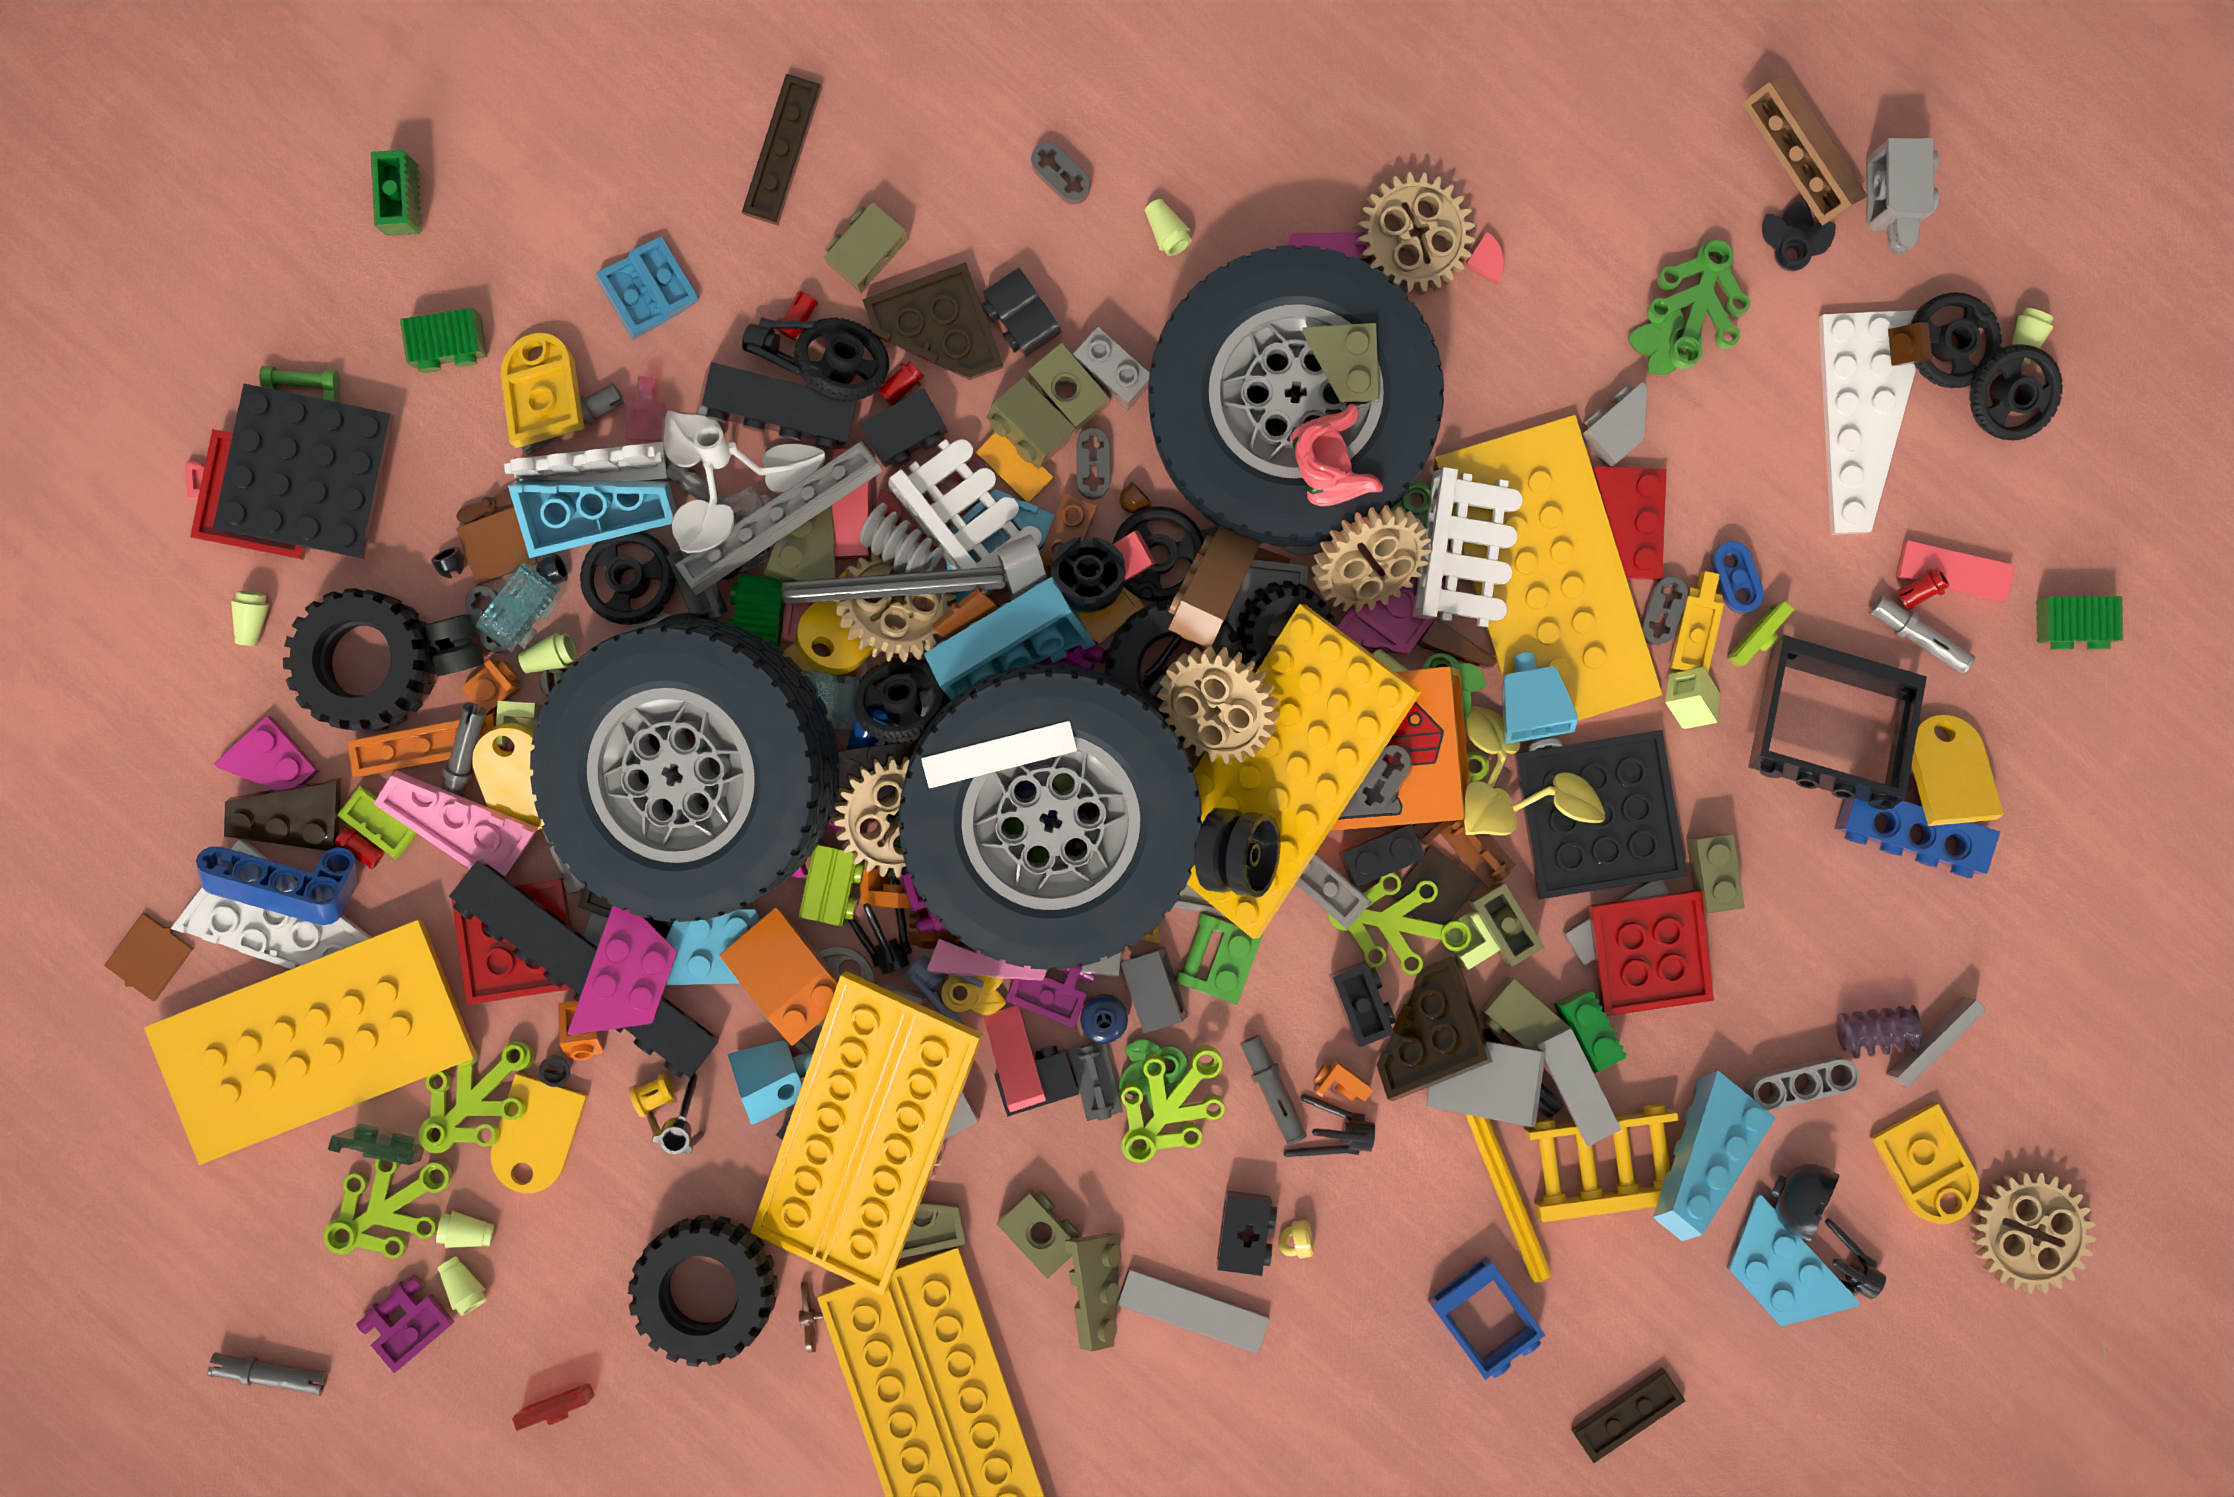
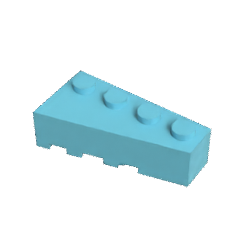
M515 480L508 486L529 558L672 524L674 515L677 512L669 481Z
M1052 577L1044 582L1036 584L1032 589L1011 602L1003 604L999 609L981 620L973 622L966 629L948 640L940 642L924 655L939 686L953 700L955 696L966 688L992 674L995 675L1000 671L1014 667L1019 668L1024 667V665H1032L1047 658H1050L1053 663L1065 658V651L1081 645L1084 650L1096 644L1079 613L1070 607L1061 591L1054 585Z
M1718 1070L1697 1079L1694 1088L1696 1094L1692 1106L1688 1107L1684 1119L1686 1125L1681 1140L1677 1141L1674 1149V1162L1671 1171L1666 1174L1653 1214V1218L1681 1241L1703 1235L1776 1119L1774 1115Z

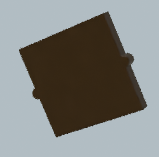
M1430 845L1424 853L1426 859L1416 863L1401 883L1399 892L1392 895V897L1399 901L1413 892L1420 881H1432L1438 889L1437 897L1432 902H1423L1411 910L1413 918H1421L1423 921L1445 925L1453 918L1480 882L1459 867V861H1451ZM1429 884L1422 885L1419 890L1420 896L1423 898L1431 897L1433 887Z

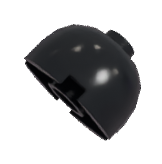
M1081 537L1073 538L1061 545L1054 554L1051 577L1054 585L1061 591L1073 610L1083 613L1098 612L1113 604L1121 594L1126 576L1125 561L1122 553L1116 546L1102 538L1093 537V541H1081Z
M1802 1164L1793 1168L1787 1178L1779 1175L1771 1195L1777 1198L1775 1212L1783 1227L1794 1235L1811 1241L1834 1192L1839 1174L1816 1164Z

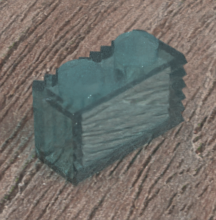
M522 563L479 618L475 627L511 653H513L518 645L525 649L538 632L533 628V625L541 616L547 620L558 606L559 602L554 598L560 589L528 567L527 564Z

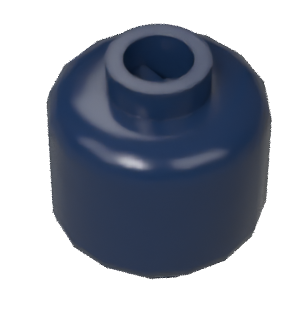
M1095 995L1082 1008L1080 1017L1081 1028L1086 1036L1094 1042L1102 1044L1114 1042L1127 1029V1009L1122 1001L1114 995ZM1105 1013L1110 1015L1111 1020L1106 1018ZM1101 1014L1102 1019L1097 1022V1017ZM1104 1022L1110 1024L1107 1027L1100 1026Z

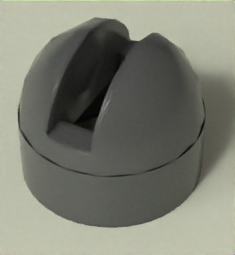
M553 669L542 673L539 685L543 693L549 695L551 692L549 674L554 673L556 684L558 680L562 679L561 676L565 673L564 670Z

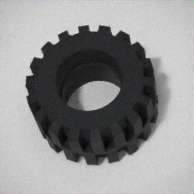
M1284 580L1281 585L1277 582L1268 583V589L1263 590L1260 587L1254 591L1257 596L1253 600L1248 598L1244 603L1247 609L1245 613L1240 612L1238 620L1241 622V627H1237L1238 636L1242 639L1241 643L1244 651L1258 667H1260L1272 648L1268 642V629L1271 622L1279 614L1295 611L1299 604L1307 605L1333 626L1336 625L1335 617L1329 612L1331 610L1330 607L1307 586L1300 583L1296 585L1292 581Z

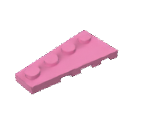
M399 771L390 776L374 802L376 806L467 868L471 869L477 860L483 859L505 877L508 876L538 830L536 826Z

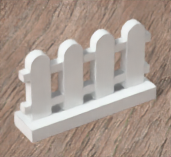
M945 439L938 445V448L941 450L939 454L921 467L917 462L909 466L908 469L912 474L908 477L901 469L889 478L888 488L926 536L933 540V545L936 548L942 546V556L953 570L1000 566L996 549L989 554L981 543L1001 528L1010 537L1003 544L1029 534L1032 535L1037 547L1041 542L1042 535L1039 529L1034 526H1027L1018 531L1011 522L1017 516L1019 510L1018 503L1013 498L1004 497L995 502L988 493L995 485V474L987 468L979 469L973 474L965 464L971 459L973 453L972 445L966 440L960 439L950 445ZM957 470L964 481L943 496L936 485ZM926 492L935 502L931 506L922 496ZM980 499L987 510L966 525L958 514ZM949 521L958 531L954 535L945 525ZM972 550L981 560L977 564L968 554ZM992 589L982 591L989 595L991 594Z
M663 442L516 458L510 460V463L504 464L505 473L514 474V479L669 480L665 473L668 463Z
M1443 467L1434 471L1432 476L1425 525L1426 533L1431 540L1427 543L1431 553L1425 555L1428 565L1419 567L1422 576L1418 577L1412 617L1430 619L1437 617L1439 612L1441 613L1440 620L1452 621V615L1475 618L1477 619L1476 626L1488 627L1489 621L1501 620L1507 613L1504 601L1492 598L1494 584H1505L1512 577L1511 567L1507 563L1497 560L1499 548L1511 547L1517 541L1516 530L1511 526L1503 525L1504 512H1513L1521 507L1522 496L1519 491L1508 488L1509 481L1497 480L1496 486L1472 482V474L1467 473L1461 474L1459 480L1457 479L1458 469ZM1453 503H1457L1455 516H1451ZM1468 505L1492 509L1491 522L1466 518ZM1448 539L1452 540L1450 553L1446 552ZM1463 542L1488 546L1486 559L1461 555ZM1443 576H1446L1445 589H1441ZM1458 578L1483 582L1481 596L1456 592Z

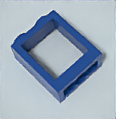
M1487 1256L1427 1299L1485 1380L1491 1375L1493 1378H1496L1505 1373L1511 1367L1510 1361L1521 1353L1523 1356L1532 1353L1540 1346V1339L1545 1336L1539 1325ZM1491 1281H1494L1526 1326L1485 1357L1481 1358L1449 1313Z

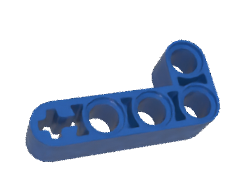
M212 846L202 850L196 859L201 886L206 892L318 925H329L339 920L358 884L356 862L353 853L339 847L326 851L313 873L219 846Z

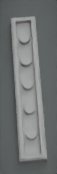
M860 441L735 524L729 536L718 546L707 551L692 553L675 564V566L695 595H698L883 470L863 442Z

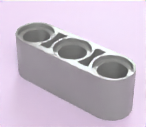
M1031 534L995 548L1000 566L1003 567L1005 572V582L1011 601L1032 589L1036 584L1047 580L1039 550Z
M1826 1056L1756 1073L1746 1081L1744 1092L1766 1110H1776L1849 1092L1855 1088L1859 1081V1071L1851 1061L1836 1056ZM1841 1065L1844 1070L1843 1078L1840 1082L1834 1084L1831 1080V1071L1835 1066ZM1805 1073L1808 1078V1085L1803 1091L1797 1092L1794 1087L1795 1079L1798 1075ZM1769 1082L1772 1086V1094L1767 1100L1761 1101L1758 1096V1090L1762 1084Z

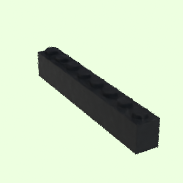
M483 859L477 860L449 895L455 901L452 907L470 920L475 916L486 925L483 930L498 942L506 939L516 948L513 953L527 964L532 965L535 961L546 969L543 975L553 984L560 988L566 984L574 990L576 994L573 998L578 1002L598 946ZM663 995L652 1024L614 1029L620 1033L625 1029L635 1036L636 1039L633 1043L648 1055L655 1051L666 1060L663 1066L679 1078L683 1074L691 1078L719 1042L717 1036Z

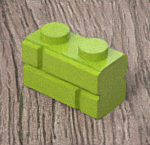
M818 844L812 853L799 917L837 926H845L847 919L853 920L858 901L857 898L852 897L855 883H861L865 862L861 861L855 865L851 859L854 854L853 851L845 854L843 849Z

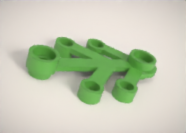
M1722 240L1705 242L1697 251L1695 259L1676 267L1667 266L1657 276V284L1660 289L1673 291L1682 279L1702 272L1698 285L1666 299L1656 298L1646 310L1647 317L1651 322L1662 323L1672 312L1692 304L1682 337L1669 350L1671 363L1679 369L1686 370L1692 368L1702 357V346L1697 339L1706 311L1717 330L1714 339L1718 347L1730 349L1740 339L1739 329L1731 324L1726 312L1732 317L1742 316L1750 307V299L1745 293H1742L1730 271L1733 264V251L1729 244ZM1709 256L1716 257L1718 264L1714 263ZM1664 275H1671L1674 283L1666 281ZM1716 279L1728 297L1725 302V310L1713 290ZM1733 300L1739 301L1742 309L1736 308L1733 305ZM1654 306L1661 307L1664 315L1657 314ZM1723 332L1729 333L1732 341L1725 340ZM1678 352H1684L1687 355L1688 360L1682 359L1679 356Z

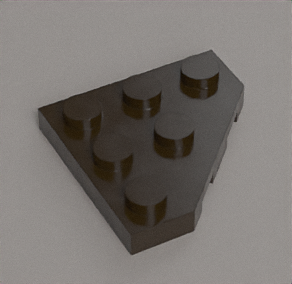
M966 262L862 300L875 336L968 380L1004 368Z
M1454 956L1422 968L1414 981L1416 986L1408 1003L1403 1005L1393 1027L1394 1034L1386 1052L1382 1051L1377 1062V1068L1387 1100H1398L1493 1062L1458 958Z

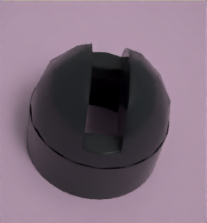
M458 547L443 550L431 559L436 571L445 578H453L450 572L454 570L459 575L464 570V558Z
M552 554L538 562L536 576L542 583L557 585L567 581V569L558 554Z
M556 1055L549 1056L541 1062L539 1075L546 1085L558 1087L568 1080L570 1067L564 1058ZM547 1065H552L555 1067L562 1068L563 1072L562 1074H560L552 1070L545 1069V1067Z

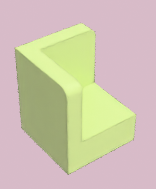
M1704 667L1669 674L1665 703L1681 727L1688 729L1718 723L1721 695Z
M498 701L496 726L505 723H515L526 726L534 731L535 726L540 724L537 719L543 705ZM498 736L496 738L498 746L515 747L513 741L507 736Z
M1471 910L1457 919L1465 923L1471 932L1469 945L1463 950L1454 951L1464 968L1469 970L1500 951L1477 912ZM1458 928L1451 929L1448 934L1449 939L1453 942L1459 941L1462 938V931Z

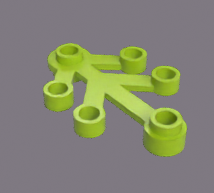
M1390 873L1381 877L1377 884L1363 892V894L1372 901L1370 904L1372 905L1385 894L1394 895L1399 892L1401 880L1395 873ZM1393 877L1397 880V886L1394 890L1389 891L1383 887L1385 878ZM1430 880L1420 881L1413 892L1382 912L1365 909L1348 930L1328 913L1329 920L1334 927L1342 931L1351 932L1364 952L1366 963L1371 967L1382 966L1386 961V952L1382 946L1374 944L1363 924L1379 927L1399 957L1402 970L1408 975L1419 973L1423 967V961L1419 954L1412 952L1399 931L1442 940L1443 944L1453 951L1465 949L1471 941L1470 929L1461 921L1452 920L1442 925L1403 917V915L1423 902L1429 903L1435 900L1438 889ZM1429 884L1433 887L1431 897L1423 898L1420 896L1419 890L1422 885ZM1453 928H1458L1462 931V938L1457 942L1451 941L1448 937L1449 931ZM1378 949L1382 952V959L1379 962H1371L1368 959V953L1371 950ZM1408 957L1418 959L1419 964L1416 969L1408 970L1405 967L1404 962Z
M524 1041L508 1043L502 1051V1060L473 1088L474 1064L478 1058V1052L474 1047L477 1057L457 1065L456 1106L447 1114L446 1091L451 1086L450 1075L445 1071H440L427 1076L425 1085L431 1092L430 1118L425 1120L419 1129L418 1136L421 1146L430 1153H443L449 1150L454 1142H475L483 1147L495 1145L500 1138L499 1129L495 1125L482 1124L477 1128H459L457 1126L467 1116H503L507 1120H519L525 1115L526 1104L520 1098H507L504 1101L483 1100L512 1071H524L532 1066L535 1060V1051L529 1043ZM515 1049L520 1052V1059L516 1063L511 1060V1053ZM437 1075L443 1078V1085L439 1089L434 1085V1079ZM512 1102L518 1105V1112L514 1116L508 1110ZM434 1128H438L441 1133L440 1139L437 1142L431 1137ZM486 1128L492 1133V1137L488 1142H485L482 1138V1132Z
M1204 1045L1198 1047L1193 1052L1192 1066L1167 1098L1163 1079L1166 1071L1164 1059L1158 1054H1150L1143 1060V1071L1149 1079L1154 1112L1145 1125L1143 1124L1140 1104L1143 1101L1141 1086L1135 1082H1128L1122 1086L1120 1091L1121 1101L1127 1109L1129 1130L1122 1136L1121 1150L1128 1160L1135 1163H1144L1150 1160L1159 1149L1179 1146L1195 1148L1202 1141L1201 1128L1196 1123H1185L1179 1132L1158 1133L1168 1123L1202 1118L1217 1120L1223 1116L1225 1112L1224 1102L1220 1096L1215 1094L1206 1096L1201 1103L1181 1105L1202 1078L1210 1079L1220 1073L1222 1059L1220 1052L1215 1047ZM1205 1054L1213 1057L1209 1063H1202L1200 1058ZM1157 1062L1161 1067L1157 1071H1151L1147 1068L1148 1065ZM1132 1090L1136 1091L1138 1096L1135 1099H1128L1125 1096L1126 1093ZM1211 1103L1220 1105L1219 1109L1214 1112L1206 1108ZM1189 1131H1194L1197 1133V1136L1194 1139H1187L1184 1137V1135ZM1137 1139H1143L1146 1142L1142 1147H1135L1132 1143Z
M386 1152L378 1156L374 1164L376 1176L367 1212L356 1219L359 1194L367 1190L369 1179L362 1172H354L348 1175L343 1181L345 1193L339 1218L330 1221L324 1229L323 1239L326 1247L331 1252L339 1255L348 1254L359 1247L383 1253L389 1259H396L402 1256L408 1247L407 1241L403 1236L392 1235L386 1239L364 1233L363 1231L376 1224L415 1233L420 1239L432 1237L437 1233L439 1226L438 1220L434 1216L424 1215L417 1218L395 1213V1211L427 1191L437 1193L446 1189L453 1179L450 1166L442 1161H435L426 1165L421 1170L418 1180L387 1199L392 1174L398 1171L400 1159L393 1152ZM384 1158L391 1159L393 1163L390 1171L382 1166ZM435 1169L443 1172L444 1179L442 1182L434 1180L433 1172ZM353 1177L361 1181V1188L359 1190H355L351 1186V1179ZM422 1221H428L431 1224L432 1230L430 1233H424L421 1230ZM340 1229L348 1231V1241H342L339 1238L338 1233ZM391 1240L399 1243L400 1250L398 1253L390 1250L389 1243Z

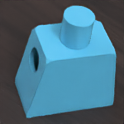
M1524 652L1514 656L1513 663L1516 673L1505 675L1502 683L1504 743L1508 744L1575 732L1578 716L1557 668L1550 666L1538 669L1533 652Z
M780 1040L728 1054L739 1094L751 1125L796 1103L802 1087L801 1078L806 1075L814 1050L792 1057L787 1041Z

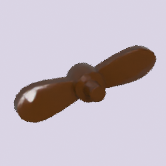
M509 488L501 491L493 498L485 497L481 503L461 508L456 515L457 520L462 523H469L485 513H495L499 507L513 505Z
M801 1282L803 1310L799 1311V1322L801 1326H804L806 1350L808 1353L816 1352V1337L813 1324L816 1323V1320L824 1319L822 1312H815L814 1309H811L807 1282Z

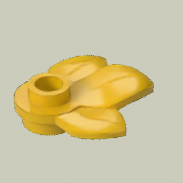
M970 947V948H963V949H966V950H968V951H971V952L975 953L974 949H972L971 947ZM948 974L949 979L943 984L941 989V1000L947 1009L957 1013L966 1012L970 1009L980 1015H990L999 1011L1006 1004L1002 995L996 991L1004 978L974 976L984 982V986L979 988ZM954 988H964L967 993L966 998L962 1001L956 1000L953 997Z

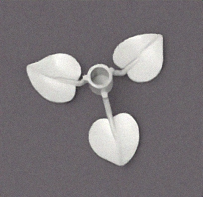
M668 410L662 433L666 456L670 462L680 467H692L702 459L710 494L709 503L704 500H693L681 506L675 513L672 521V531L681 551L698 553L710 550L722 543L731 533L735 521L734 512L727 505H716L717 493L713 469H720L728 464L731 454H734L758 475H766L765 483L767 487L773 492L782 494L820 469L825 460V452L809 445L782 444L764 453L762 457L764 467H760L737 449L734 442L727 443L721 426L717 421L708 419L704 415L681 414Z

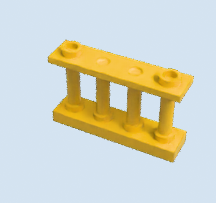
M1653 1104L1643 1106V1112L1615 1116L1621 1128L1620 1131L1613 1134L1620 1184L1616 1185L1617 1191L1602 1192V1188H1598L1592 1145H1585L1574 1122L1555 1124V1119L1536 1120L1535 1127L1523 1128L1524 1136L1529 1140L1539 1139L1546 1194L1543 1195V1201L1534 1202L1535 1216L1541 1222L1656 1207L1666 1174L1671 1171L1664 1122L1678 1121V1113L1671 1109H1666L1665 1104ZM1649 1124L1656 1180H1653L1654 1186L1639 1187V1183L1634 1181L1627 1127ZM1575 1134L1583 1189L1580 1190V1196L1566 1197L1565 1193H1561L1554 1137Z

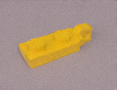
M1707 571L1700 572L1696 589H1688V596L1678 624L1669 668L1687 671L1704 667L1706 672L1709 673L1724 604L1721 603L1723 595L1716 594L1720 574Z

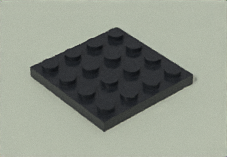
M244 383L213 528L364 559L394 415Z
M1662 730L1514 754L1522 800L1546 787H1554L1553 779L1557 774L1564 772L1572 773L1584 779L1594 789L1603 806L1606 818L1600 823L1574 820L1556 808L1554 795L1544 796L1523 808L1538 899L1687 876Z

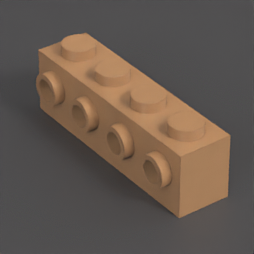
M1788 74L1769 81L1741 103L1822 226L1841 216L1868 197Z
M1221 525L1214 537L1207 534L1168 611L1175 615L1169 630L1179 634L1186 640L1197 642L1205 647L1212 646L1261 543Z

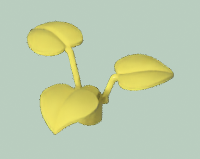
M1472 706L1471 712L1465 720L1466 732L1473 744L1489 754L1497 753L1498 761L1488 784L1480 781L1471 782L1464 791V825L1467 835H1508L1516 829L1518 824L1515 812L1547 795H1554L1556 808L1574 820L1600 823L1606 819L1603 806L1594 789L1581 777L1566 772L1559 773L1554 777V787H1546L1526 799L1510 805L1511 798L1509 794L1503 789H1494L1493 787L1506 760V753H1517L1520 749V742L1504 743L1502 715L1485 707Z

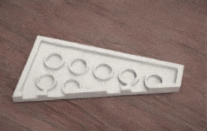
M1918 310L1823 314L1819 317L1831 535L1861 534L1872 531L1916 371L1913 363L1891 366L1888 329L1910 325Z
M238 840L231 849L270 860L245 840ZM203 888L200 889L170 928L201 937L203 940L215 944L218 943L239 950L241 953L289 969H294L372 938L343 915L333 924L318 925L212 895Z

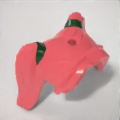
M1349 404L1340 413L1306 422L1295 429L1290 435L1289 440L1295 449V459L1299 465V471L1307 483V498L1312 504L1317 506H1331L1369 492H1382L1383 485L1374 475L1352 472L1346 444L1340 432L1348 429L1358 420V407L1354 404Z

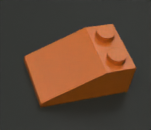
M777 906L719 954L720 958L766 1018L791 1046L826 1018L840 977Z

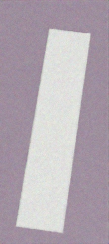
M1070 721L921 758L928 787L933 788L1075 752L1077 748Z

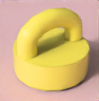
M1306 1219L1293 1221L1292 1226L1285 1228L1281 1232L1278 1245L1282 1253L1287 1256L1298 1255L1300 1259L1313 1256L1315 1253L1314 1239L1310 1224ZM1290 1236H1293L1295 1246H1288L1287 1241Z

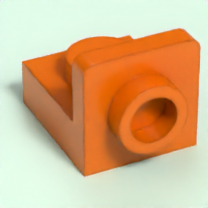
M489 658L484 662L486 667L460 687L470 701L478 705V710L481 706L487 710L486 715L491 714L497 709L498 701H507L521 689L514 681L518 675L504 660L499 663L498 660Z
M865 868L863 869L860 883L861 905L869 903L871 906L911 908L904 886L889 884V869L884 877L880 876L879 870L873 868L869 873L866 872Z
M578 1002L558 1003L559 1044L565 1056L575 1060H586L592 1058L593 1055L602 1054L603 1044L599 1038V1031L579 1035L567 1034Z
M1334 1060L1330 1066L1325 1063L1313 1078V1081L1316 1083L1313 1090L1320 1097H1323L1334 1080L1338 1082L1335 1089L1351 1101L1359 1097L1365 1102L1374 1091L1368 1083L1337 1060Z

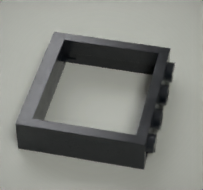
M1784 635L1771 649L1748 768L1758 770L1760 774L1769 778L1782 777L1796 781V784L1803 788H1820L1830 791L1837 798H1854L1868 802L1870 807L1875 809H1893L1907 795L1927 676ZM1785 667L1899 699L1885 784L1769 751Z

